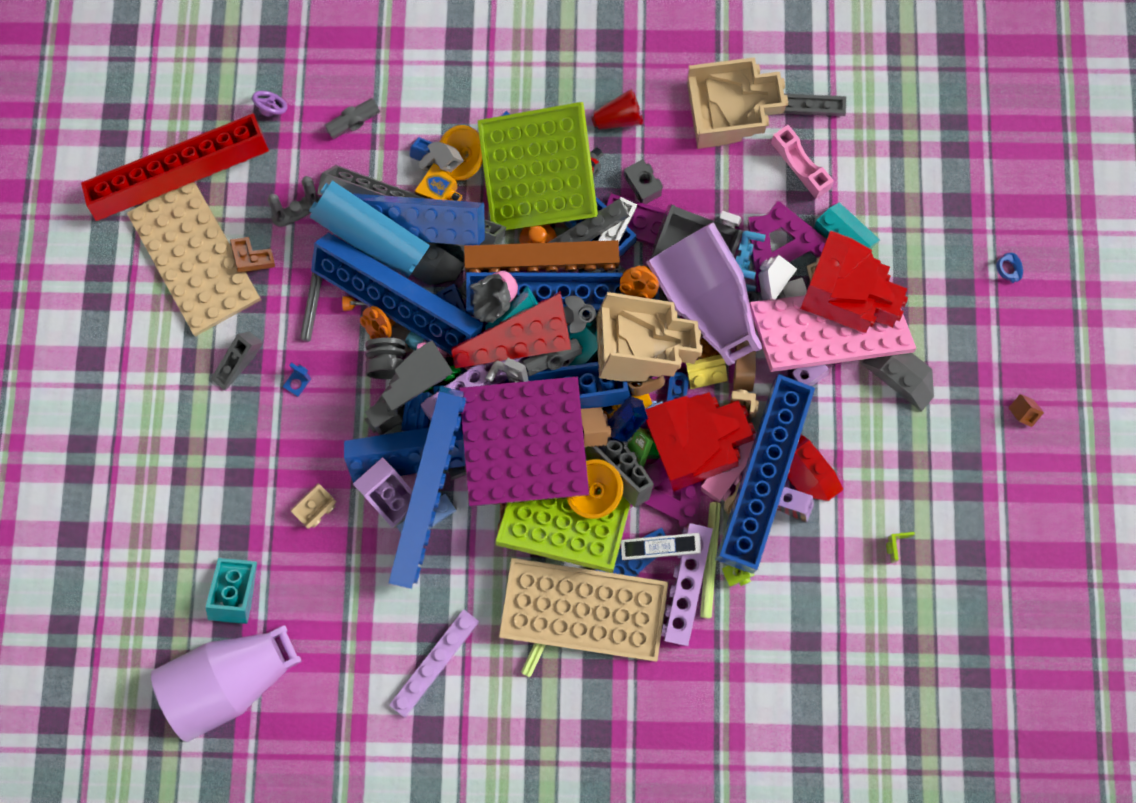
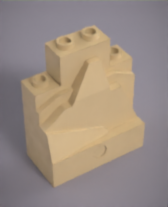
M755 57L689 66L687 86L697 149L742 141L743 137L765 133L766 126H769L768 115L783 114L785 107L788 106V97L783 92L785 80L781 78L780 71L760 74V66L756 64Z
M607 292L596 315L599 378L615 381H647L650 376H674L677 369H680L681 362L694 364L697 358L701 356V330L698 329V321L677 318L674 302Z

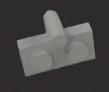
M507 358L505 363L498 360L495 361L485 377L487 382L492 383L497 372L502 370L506 372L510 383L529 381L526 366L510 358Z

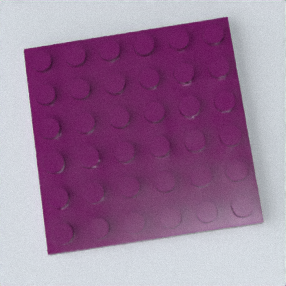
M578 377L459 388L460 391L464 392L463 397L466 398L464 411L461 414L470 507L589 496Z

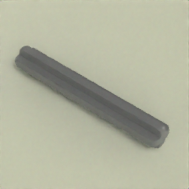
M313 272L300 339L306 342L311 340L322 277Z

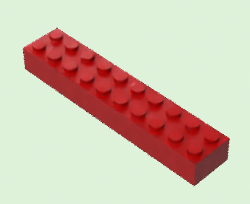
M254 113L81 182L86 206L94 219L98 221L269 152L258 121Z

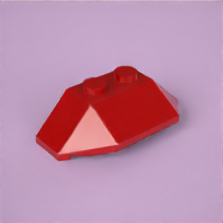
M801 434L787 479L797 491L811 495L813 499L828 502L844 489L834 469L812 442Z

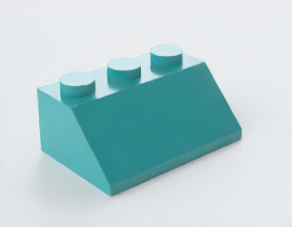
M840 202L827 209L816 220L813 227L826 239L830 231L852 238L870 249L880 241L876 235Z

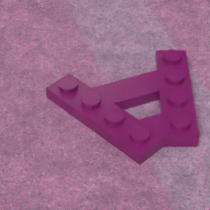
M779 200L773 205L767 215L747 218L749 231L766 235L764 242L750 239V244H754L752 262L753 270L756 272V293L761 292L758 275L761 272L760 266L766 259L769 260L770 257L774 258L779 255L787 262H791L807 252L812 253L818 258L827 240ZM781 228L794 240L772 252L769 234Z
M659 458L645 470L654 485L649 500L644 502V504L678 520V535H681L683 528L687 527L689 523L699 525L701 481L682 488L680 501L655 489L668 478L662 460Z

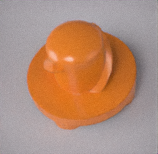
M548 224L526 227L520 233L519 242L520 244L548 243L556 238V233Z
M646 266L630 268L622 274L620 279V291L629 296L651 299L657 294L659 288L657 277Z
M370 306L364 310L362 317H360V323L365 327L370 339L391 337L392 327L396 322L388 318L380 308Z

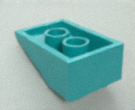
M218 558L205 606L208 620L248 623L257 570L256 561Z

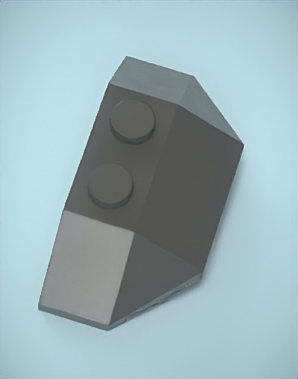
M426 242L430 246L411 275L427 285L455 281L465 267V264L432 242Z
M913 353L864 359L861 363L921 412L934 398L932 368Z

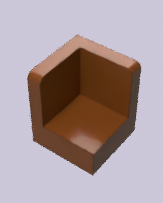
M1019 394L1009 406V410L1016 419L1030 427H1033L1044 414L1032 398L1023 394Z

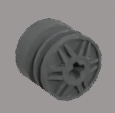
M396 338L368 340L365 343L367 350L365 355L370 360L366 361V376L381 380L392 379L396 373L395 369L404 361L401 358L406 356L404 350L406 348L405 341Z

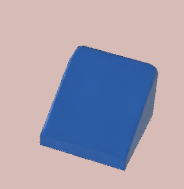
M418 137L410 148L409 156L421 161L424 155L430 153L428 145L433 142Z

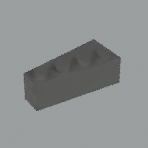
M615 426L611 428V437L608 438L607 445L587 446L585 448V457L587 461L593 459L606 461L618 470L623 482L622 496L635 508L649 500L654 484L642 465L637 463V457L633 452H630L627 447L628 443L624 438H621L619 429Z

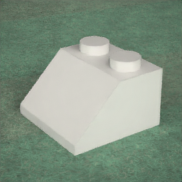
M779 255L774 258L770 257L769 260L766 259L760 266L761 272L758 276L762 301L775 300L797 270V268Z

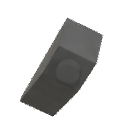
M250 331L237 334L211 380L223 390H227L254 359L263 342Z

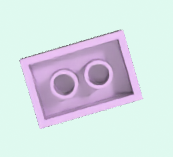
M382 457L353 485L393 528L406 516L413 491Z

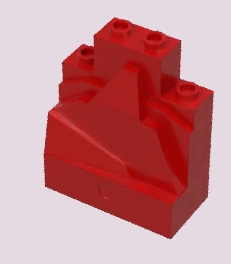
M830 231L800 309L863 333L867 332L869 326L873 328L875 321L893 328L895 322H900L904 311L901 310V307L904 308L907 303L908 297L905 295L908 288L889 282L891 277L888 274L890 266L884 265L880 260L874 258L870 248L852 238Z
M710 392L691 398L683 396L643 410L646 424L670 480L673 492L739 467L738 460L741 457L736 447L754 441L753 434L756 433L752 422L748 423L746 419L748 412L745 405L741 406L738 400L719 407L716 397H712Z

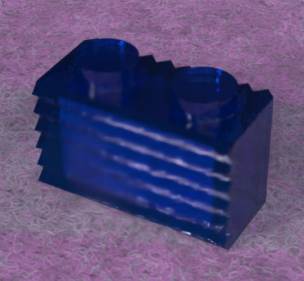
M629 396L620 408L614 412L608 420V426H610L613 439L628 442L630 437L635 434L634 432H637L639 427L644 424L643 422H646L648 416L643 400Z

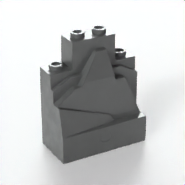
M671 204L667 206L650 259L713 222L734 256L743 231L680 209ZM659 287L660 300L669 302L662 288Z
M432 340L412 352L395 369L396 373L389 382V386L376 404L365 411L367 418L364 420L373 433L377 431L379 435H383L399 424L402 427L405 403L432 387V390L428 392L434 395V386L450 384V382L445 383L442 380L453 374V371Z

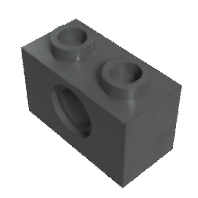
M644 159L625 168L624 178L639 202L647 204L662 196L663 185L659 178L656 179L654 177L651 165L649 163L646 164ZM646 179L649 183L642 184L640 181Z

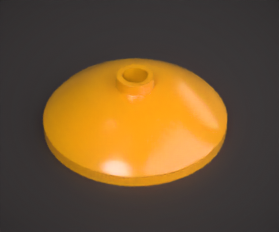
M457 125L450 128L442 136L440 142L456 148L464 161L452 172H445L454 180L463 181L475 175L483 163L479 132L467 125Z
M593 459L586 461L589 496L567 497V501L578 515L588 519H599L610 514L618 506L623 494V482L621 475L613 465L603 460ZM601 488L602 491L598 495L597 490Z

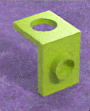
M915 532L896 533L888 536L886 551L887 554H890L891 563H896L899 560L896 539L912 538Z

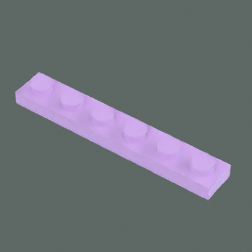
M463 610L390 703V706L406 718L480 622Z

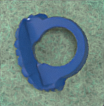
M1010 252L1005 253L1003 257L998 259L996 267L1002 278L1010 280L1011 283L1022 279L1024 270L1018 255ZM1003 261H1008L1013 265L1014 272L1012 274L1004 271L1002 267Z

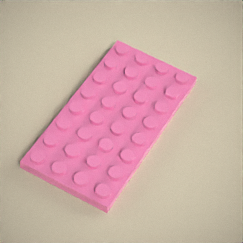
M805 295L779 298L773 301L750 302L752 318L771 372L913 353L917 349L904 315H902L900 322H895L893 328L875 321L873 328L869 326L867 332L863 333L800 309Z

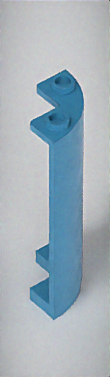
M331 181L330 184L326 183L320 191L323 195L319 202H314L309 209V212H311L310 218L361 252L408 279L430 245L334 181Z

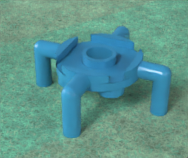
M744 231L742 233L738 249L741 252L736 256V262L743 272L744 279H755L756 272L749 271L751 261L748 260L754 244H750L749 239L764 242L765 234ZM746 284L747 291L755 292L756 286Z

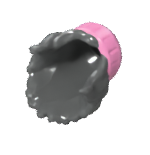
M499 271L487 276L478 283L470 285L474 292L472 303L474 304L475 318L480 319L481 322L493 323L509 310L510 302L513 301L518 291L517 282L510 273Z

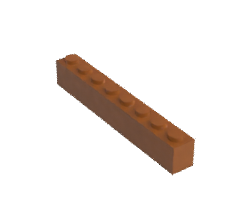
M618 240L464 246L465 273H496L499 271H506L508 273H519V271L538 273L541 270L555 273L558 270L575 272L577 269L595 271L597 268L612 271L618 268L620 263Z

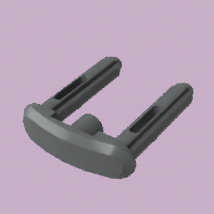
M305 176L301 181L305 197L299 202H291L290 206L285 209L282 208L277 194H270L267 200L273 214L272 222L274 225L284 227L311 214L309 209L314 202L318 203L320 200L319 195L316 194L311 177Z

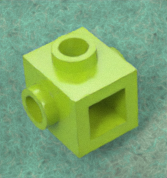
M730 565L721 569L730 587L740 584V586L746 585L751 582L750 578L755 576L754 573L751 574L741 569L740 573L738 568Z

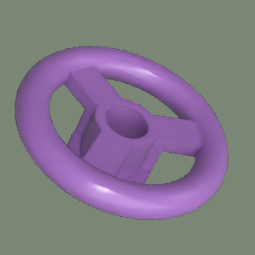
M256 91L252 95L253 103L259 108V112L265 116L271 117L273 114H283L287 110L286 102L272 92ZM259 96H266V97H269V98L262 99V98H257V97H259ZM275 100L281 104L282 108L275 104Z

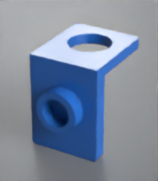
M291 362L289 366L293 373L285 382L283 388L299 397L310 382L311 377L308 375V370L300 364L296 366ZM294 379L301 381L299 389L291 388V382Z

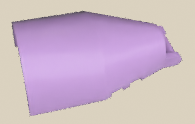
M714 222L692 233L646 262L652 273L657 277L659 285L669 302H674L677 314L679 316L682 315L687 320L698 321V329L701 330L703 338L721 354L727 365L730 366L735 363V360L753 351L757 352L762 349V344L755 333L743 272ZM746 340L750 343L734 353L730 351L732 347Z
M286 626L279 627L265 634L208 642L151 671V681L158 703L172 729L180 739L189 742L242 715L289 668L302 662L291 644ZM277 637H280L290 660L286 662L275 640Z

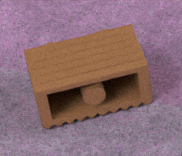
M602 407L581 409L584 446H606L608 438L611 437L610 426H607V414H603Z

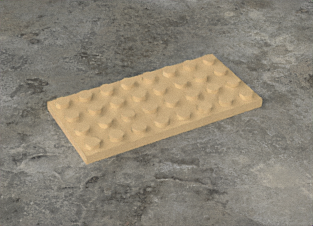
M195 182L155 197L127 212L195 337L261 301L247 273H237L231 245Z
M511 558L499 638L657 661L668 582Z

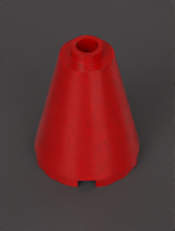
M633 89L626 91L593 112L594 116L591 117L593 126L598 127L599 130L644 124Z

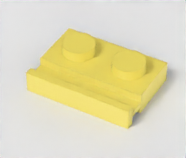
M721 355L699 359L694 364L686 363L690 389L728 381L725 361Z

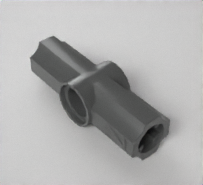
M370 98L356 107L350 106L344 109L341 116L325 124V127L332 139H335L349 130L355 131L361 128L364 121L380 113V110L374 99Z
M577 339L570 340V350L535 355L523 360L522 364L526 366L528 377L548 368L557 370L561 368L564 361L581 355L582 350Z

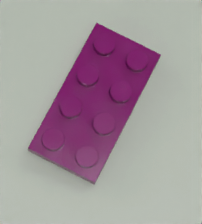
M610 194L606 206L612 204L621 196ZM624 198L637 204V208L627 225L636 234V241L653 246L666 210Z

